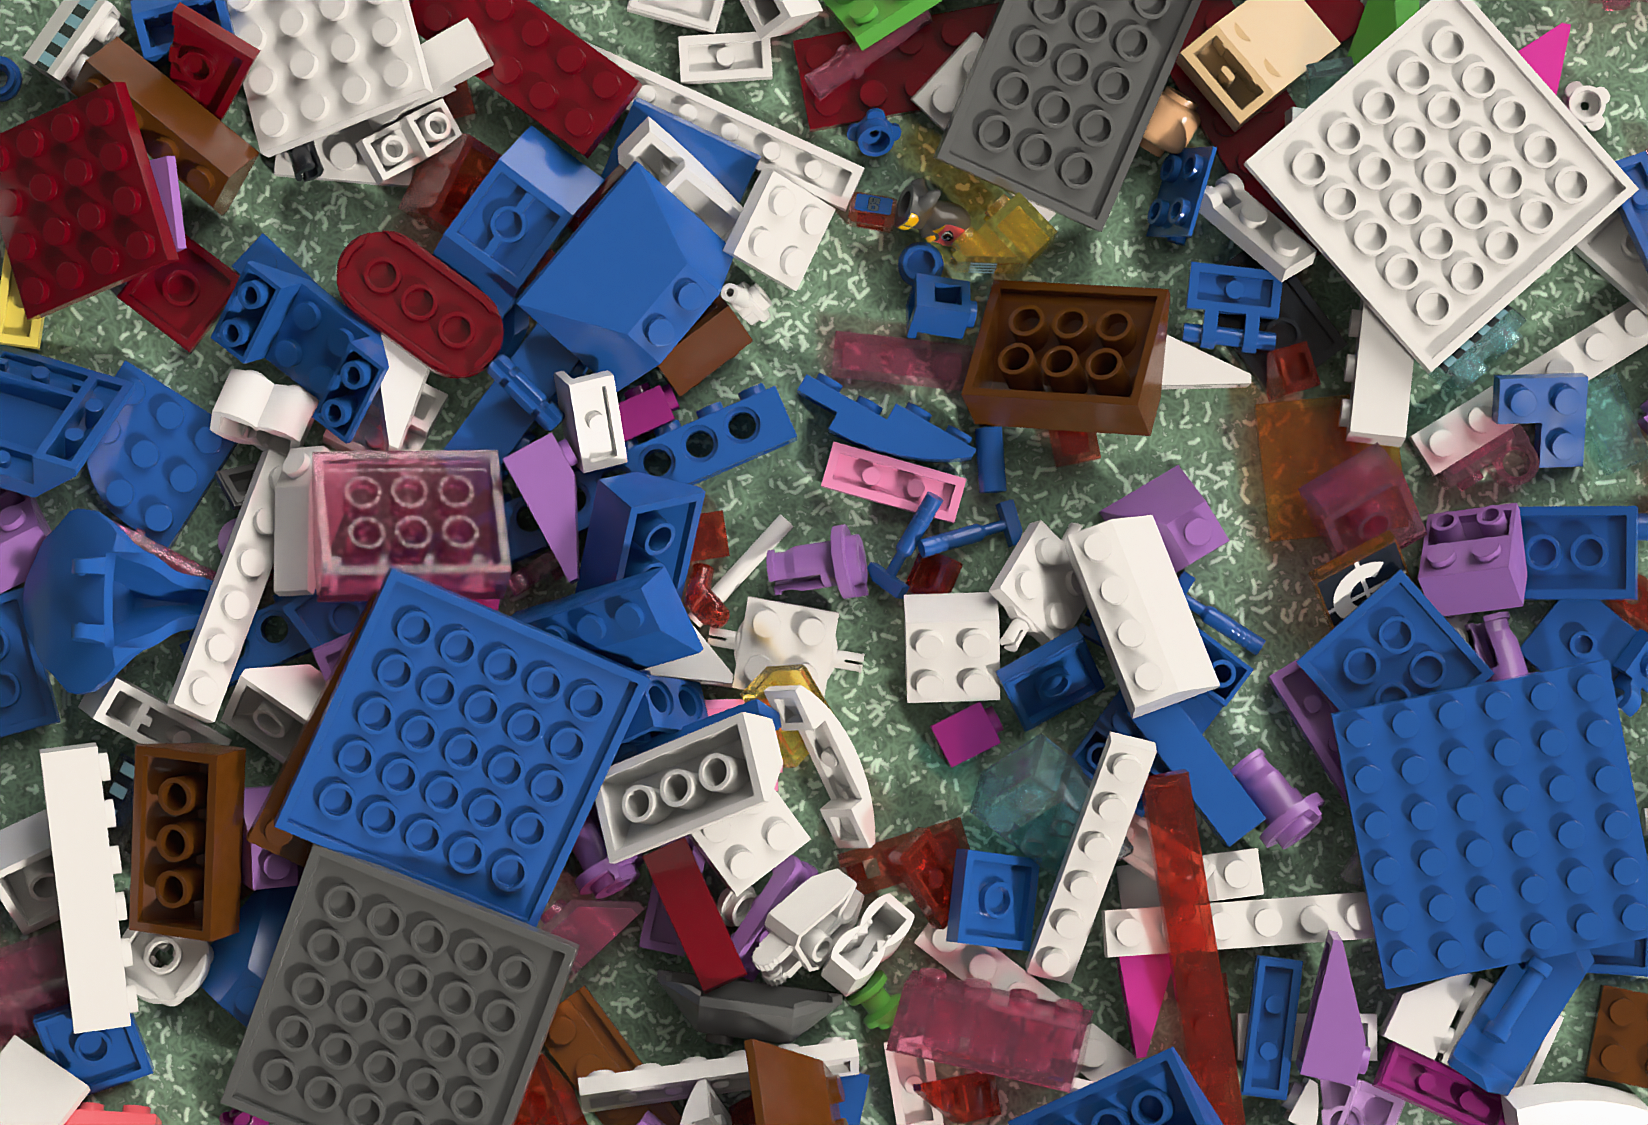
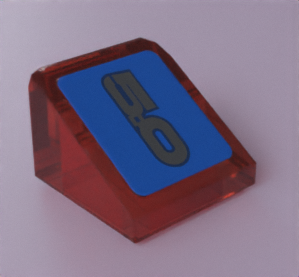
M854 192L848 214L849 226L890 233V231H893L897 199Z

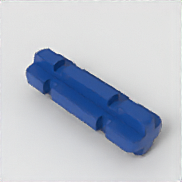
M501 354L495 358L488 366L487 373L498 384L503 383L505 385L503 389L529 415L534 414L536 416L535 421L544 430L553 431L565 418L564 413L553 402L549 404L546 401L548 397L523 372L520 371L518 373L515 370L517 366L507 356Z

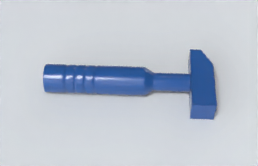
M929 491L926 493L897 543L896 554L888 568L885 569L875 562H870L867 567L872 581L897 599H903L910 586L897 578L896 575L905 559L914 553L918 540L922 539L933 517L943 503L941 497Z
M1010 499L996 504L1000 518L999 521L985 525L976 523L918 540L917 546L920 555L924 558L982 541L985 536L1003 531L1008 548L1016 546L1022 535V526L1014 500Z
M1183 571L1178 581L1190 610L1198 614L1202 622L1249 652L1257 655L1266 640L1215 607L1205 606L1189 596L1187 592L1196 578Z

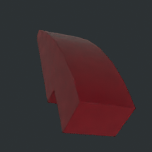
M686 838L679 839L642 856L704 993L707 994L748 975Z

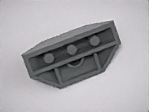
M659 969L657 972V981L695 1031L706 1033L705 1042L733 1045L734 1037L756 1039L775 1046H779L780 1043L789 1044L842 1004L843 994L840 992L778 985L777 987L774 985L772 987L770 984L767 985V983L740 979L705 994L695 973Z

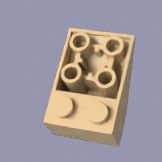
M1246 0L1181 51L1176 63L1231 129L1236 132L1337 49L1341 43L1305 0Z

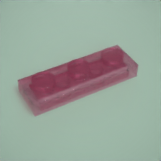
M836 330L831 377L962 391L972 358L973 345Z

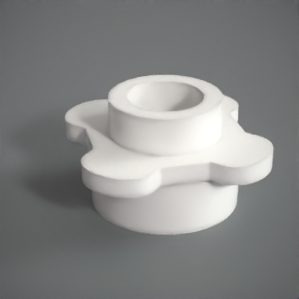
M1579 81L1569 83L1565 88L1567 96L1566 107L1588 130L1598 131L1605 123L1602 114L1610 100L1609 92L1604 87L1583 86ZM1581 103H1588L1589 109L1582 110Z

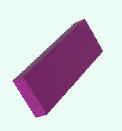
M1395 1042L1388 1043L1373 1081V1087L1457 1125H1506L1500 1094L1488 1093L1456 1070Z

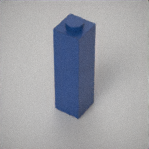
M1178 702L1132 719L1129 710L1124 713L1143 740L1155 742L1156 758L1224 847H1230L1266 819Z

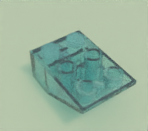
M1040 733L981 772L969 812L1053 877L1057 878L1091 782L1073 757ZM1125 836L1116 863L1133 853L1134 847L1127 836Z

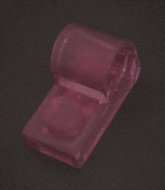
M1521 424L1514 426L1436 474L1435 476L1443 489L1447 490L1456 485L1459 491L1462 492L1484 478L1480 472V469L1486 467L1490 476L1497 484L1505 488L1521 486L1534 478L1539 469V458ZM1507 453H1515L1523 459L1524 471L1520 477H1513L1505 471L1503 459Z

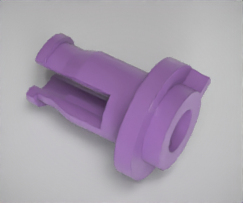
M846 524L832 527L831 541L794 546L783 552L775 553L774 549L767 551L769 582L775 581V595H781L783 591L791 589L807 591L838 586L840 594L844 599L869 595L867 588V562L863 542L859 534L851 535Z
M1508 611L1483 616V623H1469L1465 625L1466 632H1470L1473 639V650L1495 673L1486 682L1530 674L1518 639L1510 629L1508 623L1510 615Z
M1258 748L1236 764L1230 772L1238 779L1243 789L1266 817L1264 822L1268 827L1262 832L1259 839L1267 848L1278 843L1282 849H1286L1305 837L1323 820L1319 809L1325 804V801L1318 792L1304 798L1296 787L1292 788L1283 775L1267 761L1263 750Z
M594 801L572 849L584 870L574 883L581 895L593 893L595 898L601 899L619 892L636 881L641 875L638 868L644 863V859L641 853L616 864L609 863L596 802Z

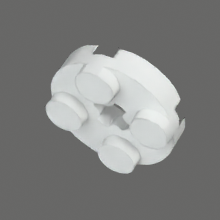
M129 928L121 938H130L133 966L124 967L126 985L135 984L137 997L153 1004L176 1006L182 1003L186 997H189L202 985L208 975L210 964L214 959V951L208 941L129 930ZM170 947H173L175 949L172 954L174 957L173 961L169 965L157 968L156 966L159 961L155 957L156 952L159 949L167 952Z

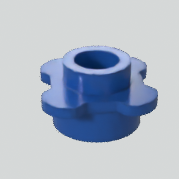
M873 108L867 111L866 116L859 123L849 125L846 133L850 141H857L862 153L867 156L876 157L890 151L894 141L898 140L901 136V128L898 124L889 122L885 118V113L882 109Z

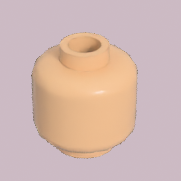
M1167 86L1161 93L1139 146L1160 158L1164 151L1171 154L1181 153L1200 125V116L1195 111L1198 104L1178 90Z

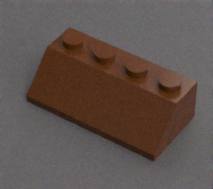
M116 37L85 60L70 91L79 98L112 82H126L147 155L151 159L175 156L178 181L223 216L231 206L260 152L120 38Z
M210 743L135 745L129 930L208 942L239 933L246 748Z

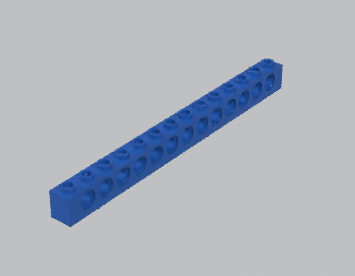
M760 383L738 393L741 401L725 408L721 401L708 405L696 412L697 420L681 426L679 420L660 426L654 430L656 438L640 445L637 438L626 441L627 463L583 473L575 465L571 468L577 477V489L582 490L586 495V504L578 512V536L588 532L598 480L603 479L610 471L620 470L625 474L640 472L650 475L645 470L647 457L654 452H663L670 457L671 466L666 474L657 477L696 485L797 441V434L776 386L766 389L764 384ZM737 416H748L756 424L755 432L747 439H737L729 431L730 422ZM706 434L713 440V449L709 455L697 458L687 451V443L693 435ZM510 493L485 503L486 512L472 518L469 517L468 512L458 514L443 521L444 530L427 536L426 531L423 530L400 540L401 549L385 555L383 549H379L361 558L381 584L390 565L395 567L399 563L410 562L415 567L417 577L452 591L549 549L550 546L540 528L532 532H527L520 528L518 523L519 515L524 509L528 508V505L523 496L512 500ZM487 525L496 526L501 532L500 543L492 550L480 549L476 542L478 531ZM443 544H453L459 553L456 564L448 569L439 568L434 561L436 549ZM327 571V572H325V573H322V574L320 575V578H322V577H323L325 574H327L329 571ZM275 594L272 596L274 604L256 610L245 639V653L237 660L227 688L237 684L240 675L245 669L277 667L312 652V647L282 610L286 604L297 596H278ZM282 617L288 625L287 636L281 642L271 643L265 635V627L271 619ZM195 629L187 633L190 640L179 645L184 657Z

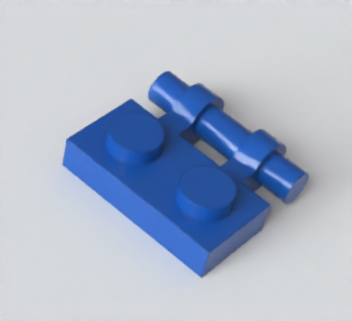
M1191 262L1185 310L1203 311L1202 325L1184 323L1182 341L1200 343V348L1214 349L1215 345L1241 347V352L1255 354L1256 349L1274 351L1276 333L1259 331L1260 318L1275 320L1279 318L1282 282L1269 271L1263 269ZM1219 313L1245 316L1243 329L1218 327Z

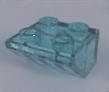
M1507 305L1429 373V376L1445 393L1455 386L1463 391L1489 369L1483 362L1487 357L1491 355L1494 360H1497L1523 337L1517 330L1527 320Z

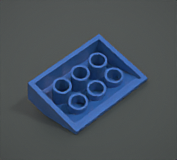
M1174 1046L1008 1121L1009 1125H1224Z

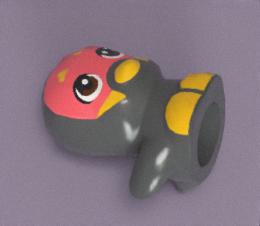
M917 178L905 187L899 197L894 225L901 230L918 229L920 236L925 238L927 242L933 241L939 245L950 247L959 245L968 237L971 229V217L967 210L959 204L938 200L941 193L939 189L928 191L925 187V179Z

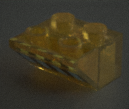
M1020 192L1011 199L1004 194L985 212L986 216L983 220L986 223L978 231L970 226L951 244L953 247L950 250L952 255L949 267L955 273L1021 274L1054 242L1058 231Z

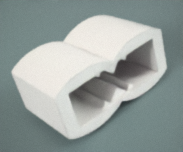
M231 369L212 411L210 430L230 441L254 445L262 451L270 449L287 458L290 448L303 447L314 422L312 416L317 408L318 399L300 386L274 384L257 371Z
M890 893L877 898L866 909L858 925L843 934L837 941L822 968L821 976L845 997L855 994L867 984L879 963L888 959L898 949L913 923L914 914Z

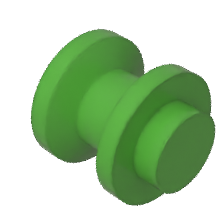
M882 970L875 971L861 990L846 997L851 1006L862 1004L867 1014L863 1022L869 1029L879 1027L881 1030L887 1029L895 1024L903 1015L901 1008L905 1003V999L899 993L888 994L883 987L887 981V976Z

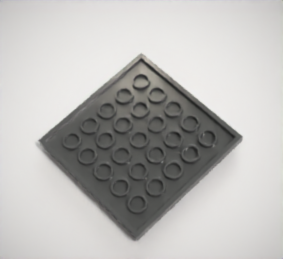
M314 843L220 1103L274 1125H514L580 945L384 866L336 852Z

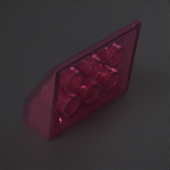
M498 450L312 452L313 552L317 602L368 601L375 587L380 589L390 565L468 599L504 598L511 575V564Z

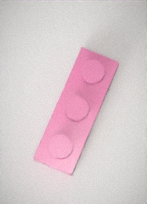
M833 441L821 487L912 513L917 511L926 493L929 491L943 499V503L933 519L954 524L966 478Z

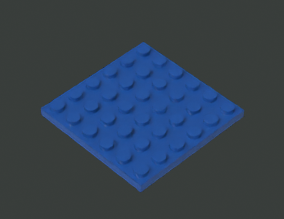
M390 565L273 822L274 827L327 849L384 866L537 927L651 679L644 673Z
M1608 659L1330 713L1385 989L1528 962L1532 956L1543 959L1648 938V859Z

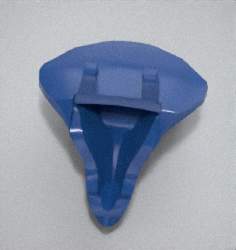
M78 508L69 511L57 527L45 538L38 550L24 586V624L40 662L64 689L73 694H88L97 691L108 683L142 651L157 645L172 634L195 629L213 580L180 573L172 569L157 556L135 544L120 527L99 511Z

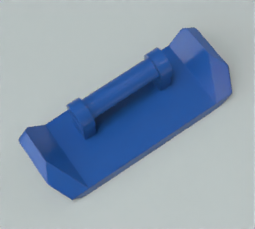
M1590 949L1543 959L1532 956L1528 962L1505 966L1453 1047L1447 1061L1448 1065L1488 1093L1508 1096L1595 961Z

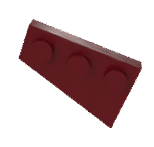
M179 2L173 10L172 25L175 27L173 43L170 45L169 61L171 62L170 80L220 121H223L261 50Z

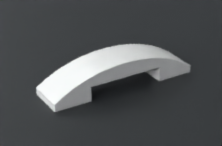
M802 685L769 686L764 690V693L771 708L780 714L782 731H799L831 800L820 811L837 847L871 848L875 844V820L871 794L860 759L841 723L817 696Z

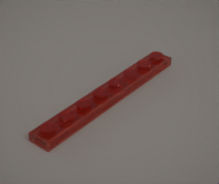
M1186 769L1147 777L1142 798L1186 1066L1224 1125H1246L1189 772Z

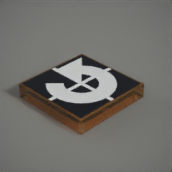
M1390 530L1308 573L1330 631L1399 569L1411 580L1397 539Z

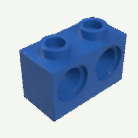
M639 670V672L648 675L651 680L622 743L643 745L651 742L652 737L663 733L668 734L681 731L682 726L708 717L701 683L651 675L649 670Z

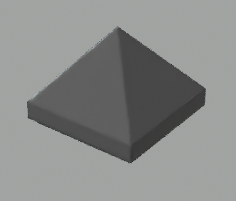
M257 462L215 472L214 476L233 510L241 509L258 464Z

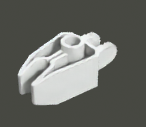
M839 869L829 870L810 877L768 913L764 925L769 934L759 943L760 946L755 948L756 950L752 952L753 956H751L755 967L758 970L761 969L762 978L767 985L770 984L772 987L774 985L776 987L780 984L782 985L801 966L809 972L819 970L826 962L840 937L855 926L863 904L864 895L855 889L857 883Z

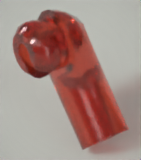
M704 563L693 564L685 595V605L704 625H709L714 629L722 628L729 621L730 612L724 606L722 600L711 590L714 568Z

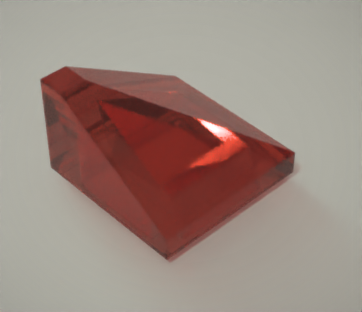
M1307 341L1267 353V397L1269 402L1321 385Z

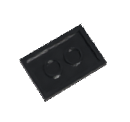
M1244 250L1224 264L1227 266L1266 270ZM1293 275L1282 282L1279 318L1277 320L1260 318L1259 331L1276 333L1275 350L1256 349L1254 354L1241 352V347L1232 348L1271 400L1274 401L1348 344L1298 278ZM1219 313L1217 326L1243 329L1245 316Z

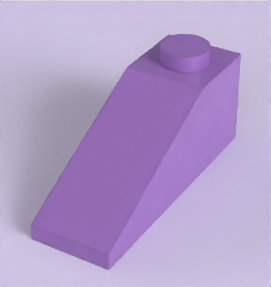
M551 432L503 458V461L568 581L574 584L580 580L577 477L571 467L579 463L567 439L565 438L557 442Z
M1328 930L1295 1064L1301 1075L1355 1087L1358 1073L1365 1074L1367 1071L1371 1049L1365 1046L1366 1039L1343 941L1338 932Z

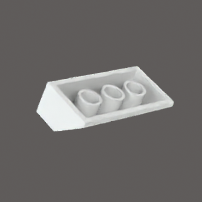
M1153 515L1111 519L1067 535L1066 552L1132 719L1220 687Z
M741 712L610 766L595 799L609 863L616 864L770 802L783 765L773 719Z

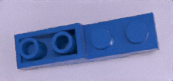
M819 373L816 379L806 374L797 390V394L835 415L828 433L868 451L897 459L927 463L971 461L976 452V448L969 445L972 437L951 425H948L945 431L929 422L932 417L930 413L910 402L907 403L905 408L895 404L889 417L885 419L880 416L883 410L882 407L860 395L856 402L840 393L843 387L840 383L822 373Z

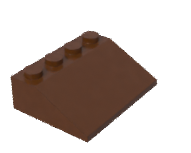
M993 280L961 393L975 425L1151 436L1161 398L1170 305L1169 289Z
M756 1039L744 1041L756 1125H848L846 1118H841L839 1103L845 1101L841 1078L838 1074L833 1075L822 1060Z

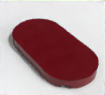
M382 230V232H369L360 235L345 247L337 263L336 276L338 291L346 307L426 368L447 378H467L485 370L497 357L502 346L504 331L495 303L485 293L416 242L399 232Z

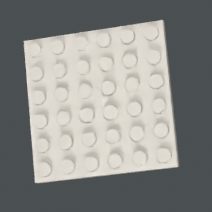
M1430 0L1243 164L1428 374L1639 190L1472 0Z

